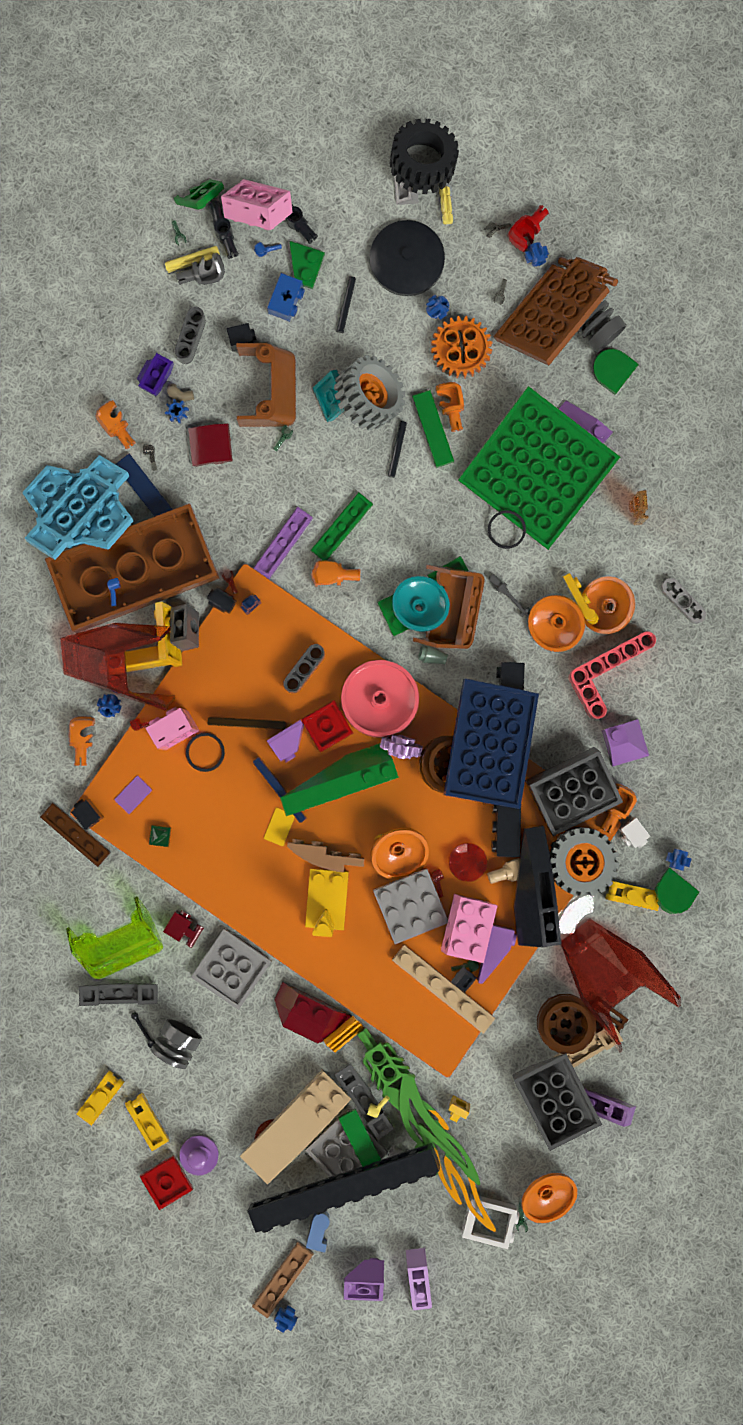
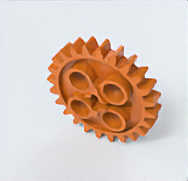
M457 316V321L455 322L450 318L449 324L444 321L443 328L438 326V333L433 334V338L436 340L431 341V345L434 346L431 348V353H435L433 360H439L436 366L440 367L443 365L442 372L449 370V376L456 373L457 379L460 374L466 379L467 373L473 377L474 370L480 373V366L485 368V361L490 360V356L487 354H492V349L488 348L492 346V341H487L491 335H485L487 328L481 329V322L474 324L475 318L470 322L467 316H465L464 321H461L460 316ZM459 331L462 332V345L463 347H465L463 353L465 363H462L461 361V348L459 347L460 338L458 334ZM472 334L475 338L468 340L465 335ZM453 336L456 338V341L449 342L446 338ZM473 352L477 357L471 359L467 354ZM455 354L458 360L452 361L448 356Z

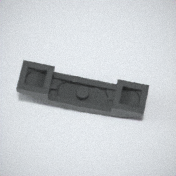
M115 983L79 986V1006L138 1003V1005L158 1004V984Z
M351 1063L335 1074L343 1089L347 1091L367 1121V1125L377 1140L394 1129L382 1108L377 1118L367 1115L369 1105L371 1103L378 1105V1101Z

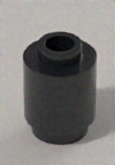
M218 587L215 590L212 589L207 596L208 604L223 613L227 612L230 614L237 600L233 599L234 596Z

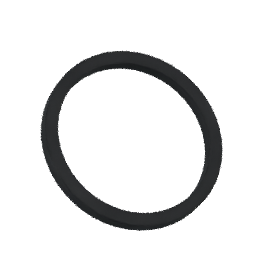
M511 510L496 513L488 524L490 540L496 546L503 549L518 546L526 534V524L523 518ZM504 513L517 516L523 525L521 539L510 546L497 543L491 534L493 520L498 515Z
M201 733L194 736L186 748V757L189 764L194 769L202 772L212 771L219 767L225 755V749L221 740L209 733ZM201 736H210L216 739L222 750L220 761L209 769L195 766L189 757V748L192 742Z

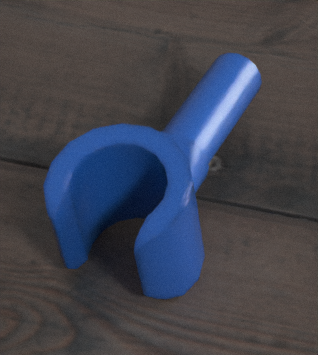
M260 242L255 245L254 251L259 257H263L270 251L282 249V246L277 244L265 247Z
M118 578L110 579L107 583L111 593V606H116L115 589L121 587Z

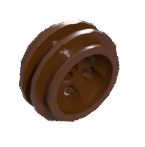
M440 736L431 740L423 748L419 758V771L423 781L432 790L444 793L446 782L442 780V777L444 775L447 776L448 767H443V762L448 761L449 763L450 754L447 749L452 747L453 736ZM439 752L440 756L436 759L435 756Z
M557 994L548 998L541 1005L537 1014V1030L542 1041L551 1050L560 1054H574L584 1050L592 1042L596 1032V1018L592 1008L582 998L573 994ZM568 1006V1011L561 1010L562 1007ZM581 1012V1017L575 1018L574 1014ZM555 1013L554 1020H550L552 1014ZM565 1018L569 1020V1024L566 1026L564 1024L560 1025L561 1020ZM578 1026L582 1027L580 1033H576L575 1031L576 1027ZM552 1028L557 1029V1033L555 1035H552L550 1033V1030ZM564 1035H570V1040H563Z

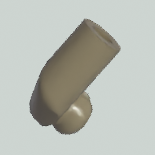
M173 383L167 386L168 396L177 402L194 400L193 390L182 392Z

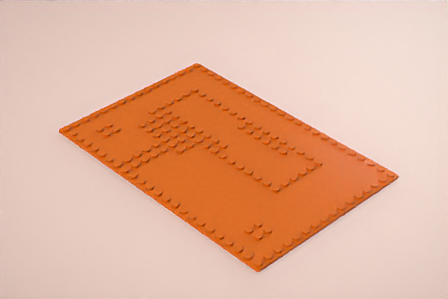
M244 564L225 590V592L234 596L233 599L237 600L231 613H223L214 607L199 627V647L182 651V666H172L78 801L90 799L104 816L103 819L90 828L92 831L443 1076L450 1077L480 1034V1031L393 962L392 959L402 946L406 945L450 982L462 967H465L478 978L481 962L446 955L441 951L447 924L398 944L394 943L373 890L396 880L385 878L375 870L371 860V852L374 844L380 837L375 840L374 838L379 834H385L398 828H409L419 832L425 838L429 847L427 862L421 870L427 868L447 919H449L454 894L497 905L493 924L512 928L514 934H517L514 916L517 881L506 879L490 884L487 873L501 869L506 865L505 862L520 857L495 856V852L491 851L492 840H495V833H492V821H496V813L492 812L493 804L443 795L444 793L432 790L423 781L420 774L419 756H412L410 759H400L390 755L399 778L302 811L307 818L300 823L296 817L294 818L284 846L264 839L275 809H284L280 797L254 765L253 761L260 757L285 790L290 792L345 755L380 744L382 738L365 735L349 723L342 708L341 695L346 679L357 667L370 661L385 659L249 565ZM256 595L262 603L247 615L242 610L241 604L248 596ZM318 644L322 646L325 652L323 661L299 692H288L284 687V680L311 645ZM313 649L311 657L319 658L322 653L321 650ZM302 664L299 668L302 674H306L310 670V666L307 664ZM291 679L288 682V688H297L298 681ZM415 681L419 693L416 715L403 731L395 735H403L414 739L415 744L423 746V750L433 739L440 736L454 735L458 710ZM335 700L354 734L320 753L304 725L299 749L294 753L296 757L286 762L285 760H279L267 740L284 729L208 725V718L285 721L287 729L302 718ZM175 707L187 710L199 731L167 750L157 749L146 730L150 726L149 722L157 717H166V712ZM201 733L215 735L221 740L225 749L224 759L220 766L208 772L194 769L186 757V748L189 741ZM201 736L195 739L189 748V757L192 763L202 769L214 767L220 761L222 755L220 744L210 736ZM451 747L447 749L449 754L451 753ZM439 752L435 756L436 759L440 756ZM528 759L525 780L545 771V769ZM448 761L443 762V767L447 768L449 765ZM446 775L442 777L444 782H446ZM136 776H139L152 791L128 814L114 799ZM525 782L521 801L520 854L524 828L541 825L544 826L548 849L551 851L552 842H555L558 839L557 836L564 834L565 831L555 836L552 835ZM604 811L569 829H575L576 827L594 829L605 834L608 840L611 841L621 827V822L618 820L612 834L601 830L600 828L608 815ZM151 825L171 828L169 847L149 845ZM292 839L304 840V844H312V841L323 842V846H327L326 854H330V851L342 852V856H349V853L361 854V858H364V867L344 865V871L349 872L344 930H334L332 937L313 936L314 928L305 927L310 869H328L313 865L296 855L287 847L288 842H292ZM590 849L587 853L593 858V861L586 860L584 857L582 861H576L574 857L580 851L577 850L573 853L570 865L575 874L578 875L580 873V870L574 866L575 863L581 864L584 867L586 863H591L594 866L597 862L594 852ZM554 882L558 915L560 916L574 895L561 889ZM516 937L515 945H511L510 951L484 983H478L476 979L464 993L492 1015L538 947L519 946Z

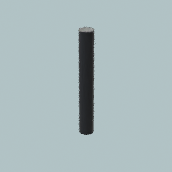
M349 276L336 330V332L342 334L344 333L356 278Z
M400 421L388 472V477L395 478L407 426L405 421Z

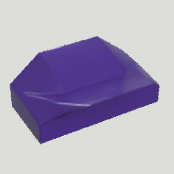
M156 353L153 359L145 362L137 377L139 381L138 387L156 397L161 392L172 372L173 361Z

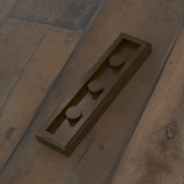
M208 718V725L285 730L287 725L285 721Z

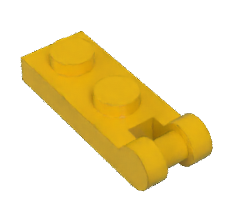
M570 573L563 576L586 620L590 624H596L599 617L593 609L589 608L588 604L591 602L586 593H581L579 588L582 585L578 578H573Z
M612 881L613 884L609 887V892L605 896V899L655 911L659 909L655 890ZM617 888L622 889L621 896L616 895Z
M110 1070L76 1114L91 1126L125 1082L121 1078H116ZM107 1082L114 1086L112 1090L106 1086Z
M143 1093L137 1095L135 1100H129L125 1103L128 1112L151 1151L169 1142L168 1135ZM141 1105L143 1110L138 1113L136 1107Z

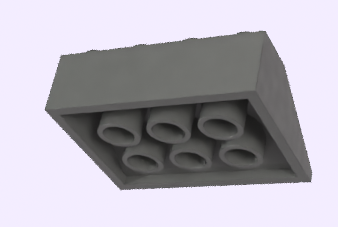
M595 747L525 780L553 836L623 802L601 752Z
M567 1054L531 1065L512 1075L549 1151L602 1125Z

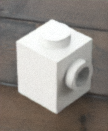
M635 817L619 828L623 835L621 839L627 847L631 845L633 848H641L648 842L647 839L650 837Z

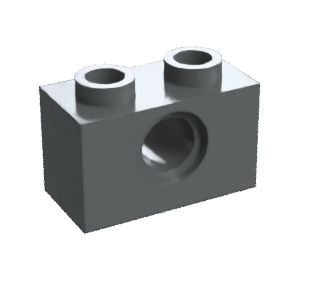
M188 604L172 607L170 614V643L181 651L199 647V612Z

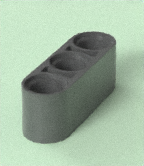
M192 307L188 310L175 347L177 359L182 364H189L193 361L206 324L204 312L199 307ZM195 315L201 316L198 321H193L192 318ZM189 333L195 334L192 339L186 338ZM182 351H189V354L187 356H180Z
M318 644L311 645L284 680V687L288 692H299L323 661L325 652L322 646ZM313 649L321 650L322 653L319 658L311 657ZM302 664L310 666L308 673H300L299 668ZM291 679L298 681L296 689L288 688V682Z

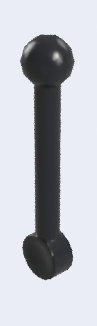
M132 1013L131 1018L136 1021L146 1037L148 1047L152 1048L153 1044H156L155 1041L151 1040L138 1018V1013Z

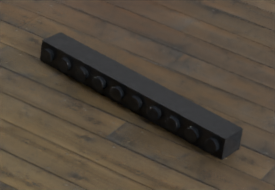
M501 662L499 667H496V678H499V685L524 690L525 663ZM493 804L492 812L496 813V821H492V833H495V840H492L491 851L495 852V856L520 857L521 808L515 809Z
M429 1143L366 1166H361L251 1203L247 1212L255 1233L260 1231L266 1233L275 1226L280 1225V1227H284L293 1220L298 1219L301 1221L308 1218L311 1214L316 1213L319 1215L326 1212L329 1208L334 1207L337 1209L343 1207L347 1202H358L365 1196H376L382 1193L383 1190H394L399 1188L401 1184L407 1182L412 1184L425 1176L427 1178L433 1177L440 1170V1162L433 1144Z

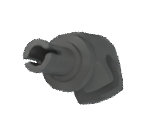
M213 253L210 266H205V257L203 256L199 264L196 261L192 262V269L177 272L176 277L179 280V285L194 280L199 285H207L222 280L225 268L219 253Z

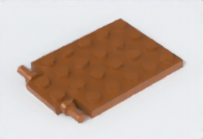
M560 257L558 264L565 266L566 269L552 264L493 337L497 342L549 366L610 292L605 284L614 287L618 284V279L611 277L605 267L580 257L575 259Z

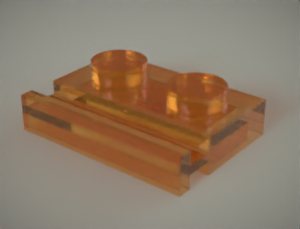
M646 490L638 491L632 497V500L629 501V511L633 512V517H636L634 525H642L649 518L648 515H645V512L648 510Z

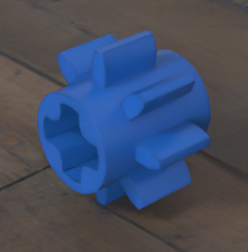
M540 242L529 245L528 251L524 255L527 264L532 263L533 267H537L546 263L545 258H548L549 255L547 246L542 247Z
M433 295L428 299L426 311L431 318L436 319L439 317L441 320L447 316L450 305L444 296L437 297Z
M173 399L171 405L166 404L169 411H166L165 414L171 415V422L177 419L178 423L181 424L182 418L188 419L185 413L189 411V408H183L185 403L183 400L177 403ZM177 407L181 410L178 413L179 415L173 413L176 411Z
M104 694L103 698H99L97 706H99L98 712L104 717H115L116 713H120L122 706L119 704L121 700L114 694Z
M675 848L673 853L668 852L666 861L670 862L669 867L681 871L684 870L685 866L690 867L692 859L687 857L689 852Z
M289 1305L285 1309L279 1308L274 1318V1322L277 1323V1330L284 1333L287 1329L289 1331L293 1329L298 1319L295 1316L296 1310Z

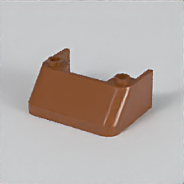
M236 343L239 356H256L262 363H271V400H263L256 406V416H237L239 427H287L294 424L296 420L295 355L289 350L268 343Z
M426 565V569L438 571L436 575L439 585L445 586L444 589L449 597L450 608L445 621L439 627L426 631V638L413 637V641L435 648H470L474 641L485 579L483 574L443 566Z

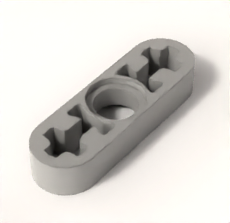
M668 578L661 584L662 593L691 623L698 624L704 621L706 611L676 579ZM666 583H673V589L675 590V592H678L680 590L681 593H679L675 596V598H673L672 596L675 593L672 590H666V588L668 587ZM680 596L687 597V606H681L678 603ZM693 603L694 607L692 609L695 612L700 611V619H694L692 617L694 613L691 610L686 612L685 609H688Z

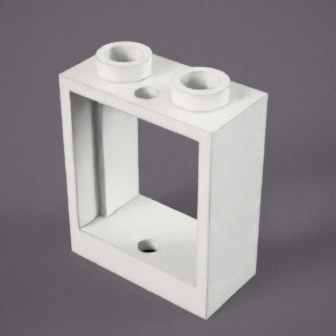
M470 1194L469 1199L473 1207L477 1211L478 1206L476 1204L473 1194ZM479 1196L485 1208L509 1214L504 1238L500 1239L473 1232L475 1216L468 1206L461 1230L462 1238L508 1249L509 1243H513L515 1231H513L514 1224H517L519 1220V1212H517L516 1205Z

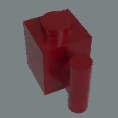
M177 910L163 932L178 942L182 940L184 935L189 937L186 945L192 948L204 927L197 924L194 930L191 929L190 925L193 922V919L190 918L191 914L184 910Z

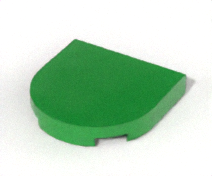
M608 349L601 352L595 359L593 364L594 377L599 384L616 395L639 364L620 350Z
M671 868L665 871L655 887L659 907L669 914H680L687 911L699 894L696 888Z

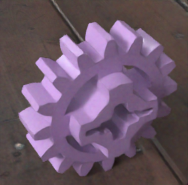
M403 735L382 737L380 744L383 750H388L389 755L400 759H410L412 756L421 757L423 746L415 744L414 739Z

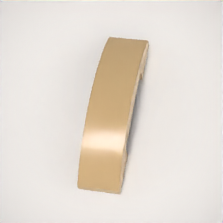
M611 1023L596 1030L592 1042L584 1050L574 1054H567L574 1068L599 1052L614 1047L622 1042L623 1039L614 1024Z

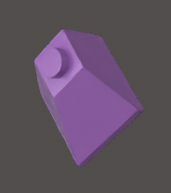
M638 719L601 730L612 767L649 756Z
M301 720L267 740L280 761L285 760L288 762L296 757L294 753L299 749L304 728Z
M378 1258L364 1260L344 1278V1300L383 1301L384 1260H379Z

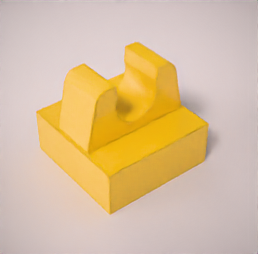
M453 1095L449 1103V1111H451L449 1119L456 1123L460 1117L466 1119L470 1113V1104Z

